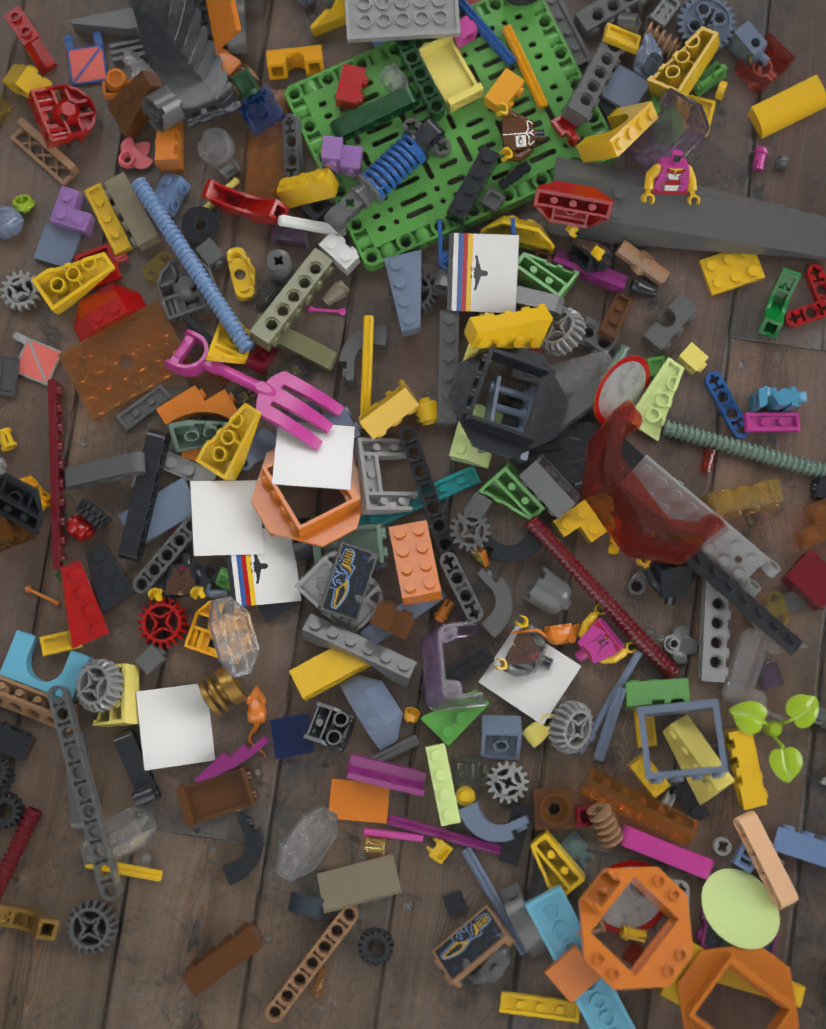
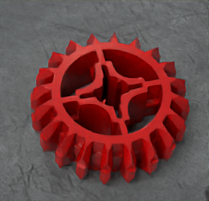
M163 597L162 602L155 599V604L152 601H148L149 608L146 606L142 607L146 612L138 613L143 619L137 620L136 623L142 624V627H138L137 631H144L140 637H147L145 640L146 644L152 641L153 646L156 647L159 643V648L164 649L165 644L167 648H171V642L174 645H178L176 638L184 640L181 632L187 634L188 630L183 629V627L189 626L190 623L184 622V619H188L189 615H182L186 608L179 609L181 606L180 602L174 605L175 599L171 598L168 602L167 597ZM161 607L170 608L169 612L162 616L154 612ZM174 614H176L178 619L177 629L172 625ZM150 617L154 620L155 623L152 632L149 629ZM159 619L165 620L168 627L161 626ZM164 630L172 634L166 639L156 638Z

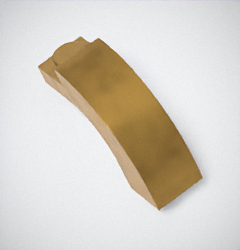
M9 903V905L0 904V926L26 931L35 939L55 941L60 922L57 917L48 912L13 903Z

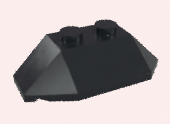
M9 473L1 474L0 515L36 535L39 534L44 520L39 489Z

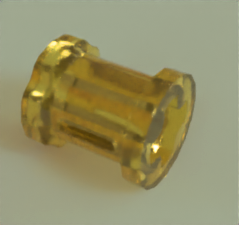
M366 836L364 854L370 852L380 853L381 856H384L386 838L372 839Z

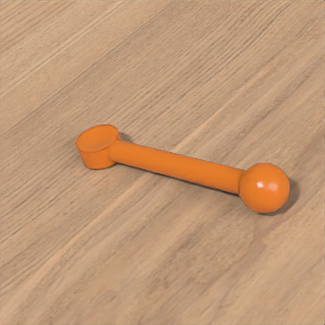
M29 585L24 589L26 593L31 592L57 606L61 605V602L33 590Z

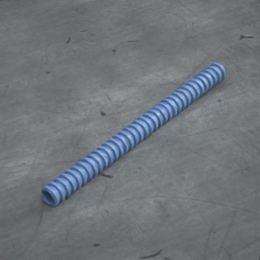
M137 178L131 184V188L137 194L141 203L144 204L143 206L147 209V212L150 213L160 232H163L162 235L166 237V241L169 242L168 244L175 251L179 261L185 266V270L191 275V279L194 280L197 288L201 290L200 292L204 295V299H207V303L210 304L214 314H217L216 317L220 319L219 321L226 328V332L230 333L229 337L233 338L232 341L236 343L235 346L239 348V352L249 351L253 347L254 342L250 341L251 338L247 336L248 333L244 331L245 329L241 326V322L238 321L237 317H234L235 313L231 312V307H228L229 304L225 302V298L222 297L221 292H219L215 283L212 282V278H209L206 269L203 268L196 254H193L194 251L190 249V245L187 244L177 225H174L175 222L171 220V216L168 215L169 213L162 206L152 187L146 182V178Z

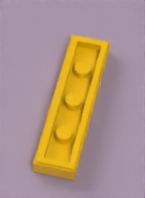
M99 183L84 190L115 256L132 250L133 247L102 184Z
M501 990L500 1013L579 1023L580 1009L576 1001L570 1003L568 999Z

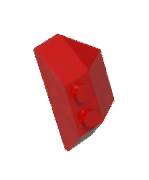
M554 181L537 186L533 206L549 222L587 229L610 219L614 200L595 187Z
M111 283L79 301L73 329L81 344L84 345L148 310V307L139 292Z

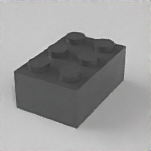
M540 454L519 475L521 483L527 488L530 487L534 492V497L539 502H543L547 506V511L558 519L571 509L581 496L543 454Z

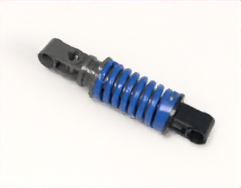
M429 118L414 134L405 131L402 139L396 140V143L392 144L390 149H387L374 163L370 164L363 174L356 176L358 184L355 187L352 186L349 189L350 193L325 214L324 220L336 232H340L364 208L368 209L374 201L381 204L386 197L385 195L392 192L391 189H396L397 184L402 183V179H407V175H411L413 170L418 168V165H422L425 161L429 160L427 150L444 136L445 130L433 118Z

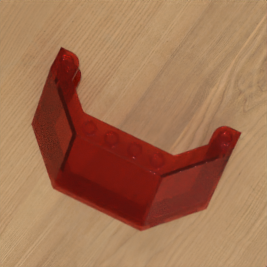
M628 399L611 412L588 442L580 496L583 500L587 501L626 557L682 565L730 529L718 515L712 513L705 515L697 522L667 517L621 456L623 440L641 427L643 423L641 413Z

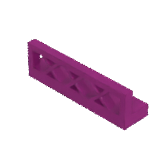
M558 249L552 262L553 265L557 266V264H560L565 269L580 271L578 279L614 293H622L628 278L627 275L609 268L604 272L586 273L567 256L568 252Z
M350 753L346 768V777L348 779L424 796L425 790L423 785L427 775L426 771Z

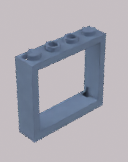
M718 699L637 707L646 780L651 781V784H662L663 780L671 779V782L684 781L683 778L691 777L692 780H703L704 776L709 775L716 779L725 777L724 774H728ZM713 710L721 766L652 772L645 717Z

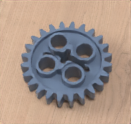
M689 0V3L685 2L683 4L684 8L679 10L681 15H678L676 18L679 22H677L675 27L680 28L676 34L682 35L679 41H687L704 25L710 11L714 10L706 28L719 32L720 47L718 50L721 51L723 46L728 45V40L732 39L733 35L731 33H734L736 28L732 27L736 24V21L731 20L735 13H729L732 6L726 8L727 0L723 3L720 2L721 0ZM698 9H703L706 14L699 13ZM715 18L721 19L722 23H717ZM690 25L696 26L697 31L692 30Z

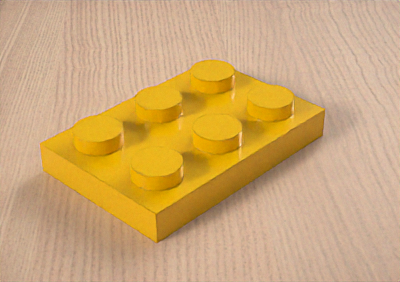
M723 252L698 262L711 296L765 278L757 254Z

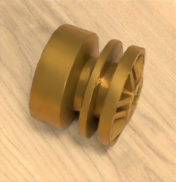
M227 664L215 671L217 681L208 675L206 676L207 683L204 680L197 682L203 700L218 717L223 715L221 706L226 712L230 710L229 700L235 706L247 700L244 688Z

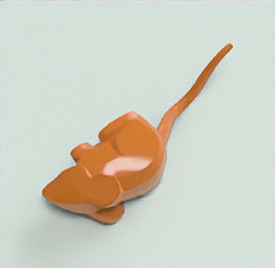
M580 623L544 627V632L540 629H527L510 633L538 632L552 645L572 644L576 641L580 630Z
M258 685L254 687L246 700V704H248L247 719L250 724L254 725L248 735L251 747L254 745L252 735L257 731L259 725L265 722L267 717V710L265 708L267 699ZM260 749L259 752L264 755V758H267L265 752Z

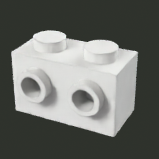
M331 231L319 244L320 251L333 258L334 264L348 276L360 264L359 252L353 246L349 247L345 244L346 241L340 234L336 235Z

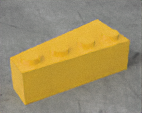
M702 26L685 42V46L680 51L677 50L666 64H662L658 68L659 71L654 76L651 75L647 79L649 93L681 106L720 47L719 32Z
M539 304L537 308L532 309L529 306L523 307L521 311L516 312L507 310L503 311L500 315L491 313L469 318L464 334L472 348H540L553 317L545 304Z
M738 727L723 730L724 745L729 752L728 758L735 779L733 785L740 809L748 810L767 805L768 793L763 786V774L759 766L753 734H746Z

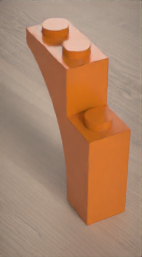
M195 385L156 408L168 428L169 423L197 416H216L229 420L238 409L234 405L237 401L231 392L227 393L223 389L207 399L208 397L203 389L198 390Z

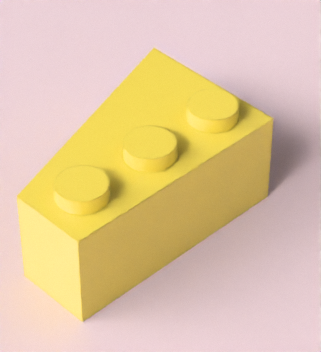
M115 664L120 667L119 672L123 673L121 679L125 681L121 684V687L124 689L120 691L122 698L117 699L118 704L113 705L112 709L106 710V712H98L97 720L93 721L92 726L114 727L139 724L136 692L139 691V665Z

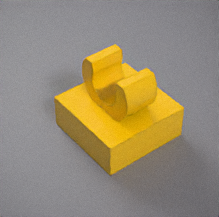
M433 838L436 846L434 848L427 846L426 848L430 852L429 856L434 861L442 864L453 848L443 840Z

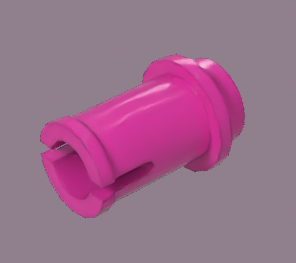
M757 146L753 151L755 155L751 169L759 172L760 169V172L764 171V163L768 151L766 147Z

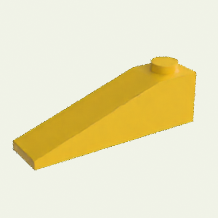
M335 0L330 10L325 9L311 24L310 29L313 37L346 25L345 0Z
M103 252L83 258L80 261L69 262L63 266L46 269L31 279V281L51 310L60 315L115 269V266L106 253Z
M244 403L231 416L228 423L223 428H220L216 432L217 434L203 445L196 462L224 480H236L245 464L262 412Z

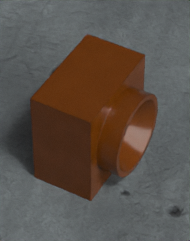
M571 786L532 788L533 828L535 830L575 829L574 795ZM557 803L558 809L553 813L549 812V805Z

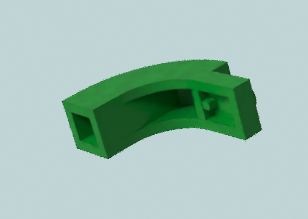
M782 268L767 298L760 319L758 333L777 338L784 324L788 303L801 278V273Z

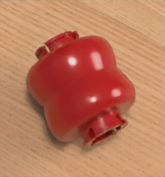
M80 514L75 517L71 516L66 523V526H68L67 533L75 537L79 542L89 541L95 534V526Z

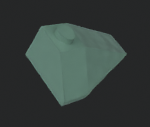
M185 420L169 423L168 425L176 452L202 448L228 422Z

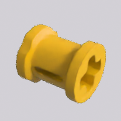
M9 427L0 429V444L2 446L0 449L2 452L13 450L18 446L17 442H14L12 438V430Z

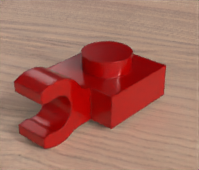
M561 115L551 120L550 125L560 138L566 136L568 144L572 148L579 144L578 140L581 138L574 131L577 128L576 125L564 119Z

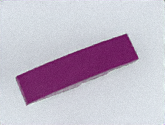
M265 734L252 747L245 742L232 755L225 750L195 781L200 782L215 777L236 767L253 756L270 739Z

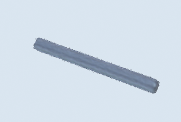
M470 847L463 849L462 854L498 917L515 940L514 945L520 955L526 954L528 951L516 933L502 900L475 853Z

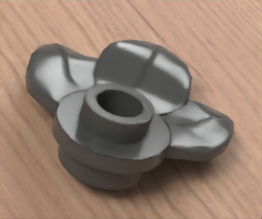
M685 625L676 627L672 634L667 635L662 641L663 649L671 654L673 660L679 664H687V655L693 654L699 649L698 642L694 638L689 637L690 627ZM671 641H674V647L671 646Z

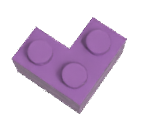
M323 136L322 166L323 168L329 167L333 175L340 173L349 177H355L361 174L363 147L344 145L343 137Z
M62 186L50 217V222L54 226L80 233L87 238H91L96 224L92 214L81 211L85 201L81 192Z

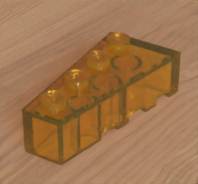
M779 478L752 484L753 486H740L732 491L726 489L717 493H708L700 498L702 502L723 519V516L731 515V518L741 516L742 512L748 510L749 513L759 512L761 507L768 506V509L780 506L779 503L785 501Z

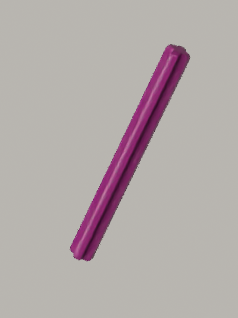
M392 814L388 817L387 824L393 827L495 855H500L502 845Z

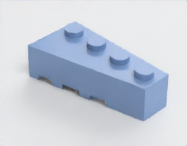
M783 824L782 827L778 826L773 842L775 851L826 867V837L820 840L814 838V833L805 830L799 833L794 831L795 827Z

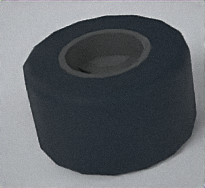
M293 891L287 910L291 913L322 919L324 899Z

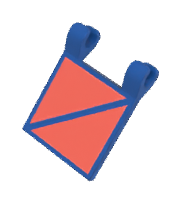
M100 31L93 32L94 46L75 48L71 35L64 36L73 87L101 83L106 80L108 72L104 40Z

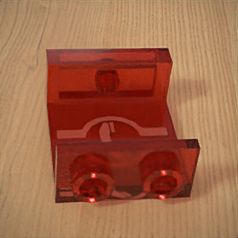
M770 32L764 37L767 41L764 53L770 58V61L764 67H761L756 61L751 66H747L741 59L737 61L734 67L737 76L743 78L748 83L750 89L756 91L759 95L783 74L795 60V57Z

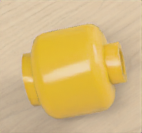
M430 397L419 399V406L415 411L417 422L422 423V426L437 423L438 402L430 400Z

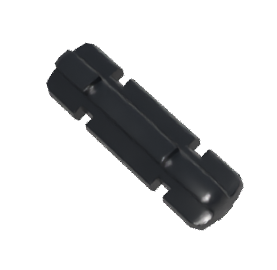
M527 161L523 162L520 167L515 168L505 178L503 177L499 180L498 186L501 190H506L509 188V185H513L524 174L526 175L530 172V164Z

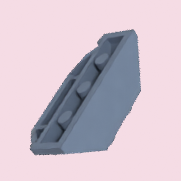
M354 675L340 684L348 702L379 750L382 751L396 742L403 713L383 681Z

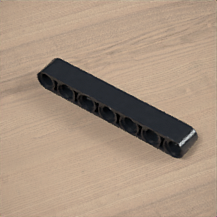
M149 429L142 451L145 454L146 473L136 476L118 552L120 558L140 562L143 557L170 445L171 435L169 432Z

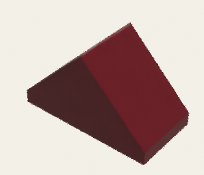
M574 804L576 828L592 826L587 810L593 804Z

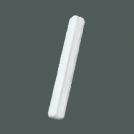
M287 215L278 217L279 226L322 234H329L332 231L334 234H340L342 237L346 235V227L342 231L336 232L325 222Z

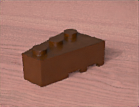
M0 518V552L35 539L34 534L7 518Z

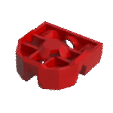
M59 84L30 90L28 103L47 148L70 144L76 138H78L79 142H82L92 133L97 111L91 97L79 88L69 86L68 84ZM55 90L60 91V101L56 98ZM88 107L91 108V111H90V112H85V113H81V112H80V111H83V110H87ZM60 116L68 117L67 121L61 119ZM70 125H73L75 132L71 133Z

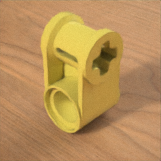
M548 714L543 715L542 718H541V720H540V722H541ZM534 721L522 731V735L535 748L550 734L548 732L550 726H544V724L542 725Z

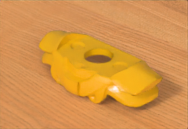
M231 248L227 252V263L234 291L239 301H248L254 297L256 269L242 248ZM242 270L246 276L244 279L238 280L234 275L235 272Z

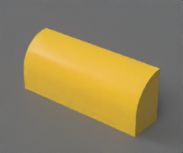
M815 75L752 106L747 115L759 137L763 139L826 108V91L819 77Z
M329 649L289 670L302 698L307 701L371 667V665L347 653Z

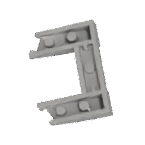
M358 437L354 441L355 461H358L362 495L360 496L362 515L409 512L413 509V507L408 505L411 498H417V492L383 491L379 461L407 459L399 445L401 443L399 438H375L373 440L372 438Z
M168 451L164 466L165 471L180 478H185L189 482L218 480V475L201 464L199 465ZM136 476L132 480L131 488H134Z

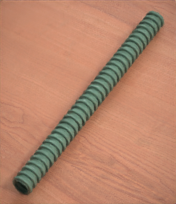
M670 420L665 421L662 436L668 435L669 438L674 437L676 440L679 438L680 441L685 440L686 443L690 441L691 444L697 443V446L703 445L705 448L708 446L709 449L714 448L715 451L719 449L720 452L726 451V454L731 453L733 456L737 454L738 457L743 456L744 459L748 457L751 461L754 459L755 462L760 461L762 464L766 462V465L772 464L773 467L777 465L780 469L783 467L784 470L789 469L791 472L795 470V473L801 472L802 475L807 474L809 477L812 475L813 478L821 477L826 479V463L821 464L819 461L815 463V460L809 461L808 458L803 459L801 456L798 458L797 455L792 456L790 453H780L779 450L774 451L772 448L769 450L768 447L763 448V446H757V444L751 445L750 442L745 443L743 440L740 442L739 439L734 440L732 437L729 439L728 436L722 437L721 434L716 435L714 432L711 434L710 431L705 432L703 429L700 431L699 428L693 429L692 426H682L681 423L676 424L674 421L671 423Z

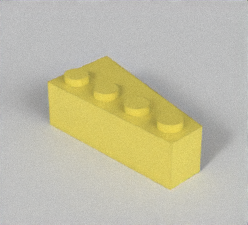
M688 714L671 723L663 731L682 770L721 766L720 759ZM729 772L724 774L725 777L716 779L712 778V775L704 776L703 780H692L691 777L686 778L699 805L710 800L735 781Z

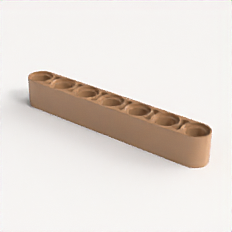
M356 905L343 908L338 912L270 1001L265 1013L266 1018L270 1022L276 1023L283 1018L356 922L359 915V909ZM352 909L355 912V916L348 918L345 916L344 911ZM339 925L342 927L343 932L335 934L332 931V927ZM323 941L328 942L330 949L323 950L320 947V943ZM311 957L315 958L318 964L310 966L307 960ZM302 974L306 980L302 983L298 982L295 976ZM289 990L292 992L293 997L287 999L283 996V992ZM278 1007L281 1013L274 1015L270 1008Z

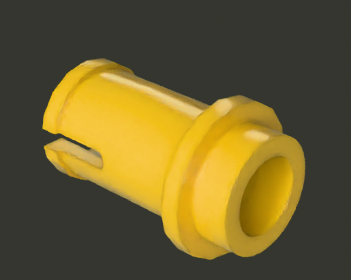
M626 924L621 926L620 937L625 941L629 939L644 943L646 940L643 938L647 937L646 930L632 928Z

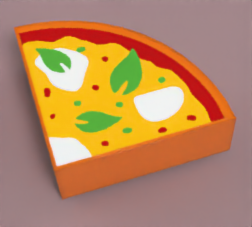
M478 546L475 552L471 548L469 549L474 559L481 566L486 568L490 564L486 549H480Z

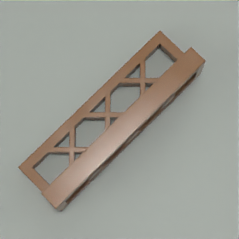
M21 117L17 121L20 128L10 137L11 140L65 187L80 172L79 169L56 147L47 148L42 134ZM25 132L29 135V142L21 143L17 139ZM32 146H41L42 154H33ZM45 158H54L55 166H47ZM67 169L70 174L62 180L59 177V170Z

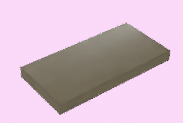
M393 854L317 874L320 895L324 899L322 905L324 913L402 893Z

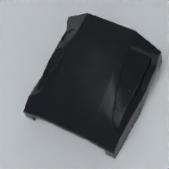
M317 701L314 716L303 738L342 754L350 740L356 717L336 707Z

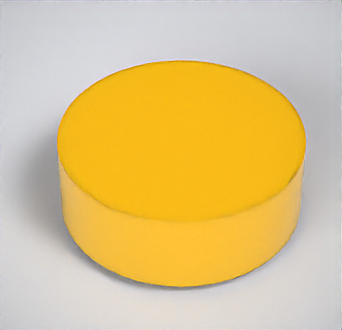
M720 81L715 99L722 101L728 82Z

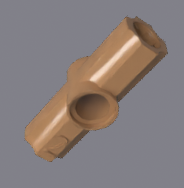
M626 240L619 245L614 253L628 263L635 273L640 276H646L658 286H661L670 275L668 270L655 262L652 255L644 250L640 251Z

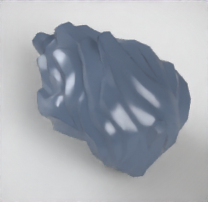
M650 32L643 35L644 38L636 54L633 67L634 73L646 80L659 71L658 68L663 62V51L661 48H658Z
M0 206V239L5 240L21 233L24 227V219L16 209Z

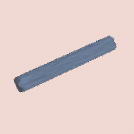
M621 686L615 687L594 753V759L598 761H604L623 703L626 689Z

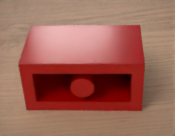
M343 64L335 97L336 107L355 110L359 108V104L363 105L365 94L362 92L364 87L367 88L369 76H366V68Z

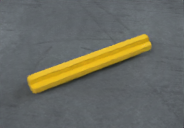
M91 857L86 858L85 868L93 869ZM116 862L120 875L157 882L162 879V870ZM103 865L102 871L110 873V868Z

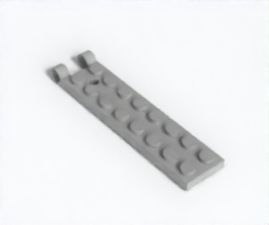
M647 454L621 483L741 585L743 590L752 597H755L761 591L760 585L750 578L759 566L771 578H774L781 571V568L775 561L760 551ZM740 556L742 558V561L737 562L735 560V557Z

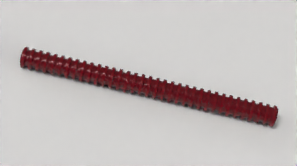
M533 516L525 524V528L529 529V533H533V537L538 538L537 541L546 547V551H550L549 554L553 555L555 560H558V564H562V568L567 569L566 572L571 574L570 577H574V581L579 582L578 585L583 587L582 590L587 591V595H591V599L595 600L596 604H599L600 609H604L603 612L607 613L609 618H612V622H616L615 625L617 627L620 626V630L624 631V635H628V639L633 640L632 643L636 644L637 649H641V653H645L644 656L649 658V662H653V666H657L658 671L661 670V674L665 675V679H672L679 672V667H675V663L671 662V658H667V654L662 653L663 650L658 648V644H654V640H650V636L646 635V631H642V627H638V623L629 617L630 614L625 613V609H621L622 606L617 604V600H613V596L608 595L609 592L605 591V587H601V583L596 582L597 579L592 577V573H588V569H584V565L575 559L576 556H572V552L567 551L568 548L563 546L564 543H560L559 538L554 537L555 534L551 533V529L546 528V524H542L543 521L538 519L539 516Z
M26 807V812L23 813L24 817L20 819L21 824L17 825L18 829L14 831L13 840L9 842L10 846L6 848L7 852L3 854L4 858L0 860L2 862L0 864V897L4 896L3 891H6V885H9V880L12 879L11 874L15 873L14 868H17V862H20V857L23 856V851L26 850L25 845L29 844L28 839H31V834L34 833V828L37 827L36 822H39V816L43 815L37 808Z

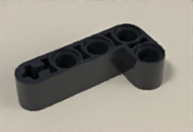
M129 728L114 735L115 746L135 790L132 792V796L136 806L141 808L162 798L152 770L144 771L142 747L134 729Z

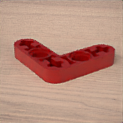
M819 264L810 265L804 274L814 303L787 312L784 316V325L787 328H797L826 318V310L821 312L819 310L826 305V274ZM812 271L818 272V274H817L816 276H815V275H811L810 273H811ZM817 286H822L825 289L824 295L817 293ZM806 309L814 311V318L806 316ZM791 315L792 318L797 317L799 315L801 316V318H798L795 322L789 321Z

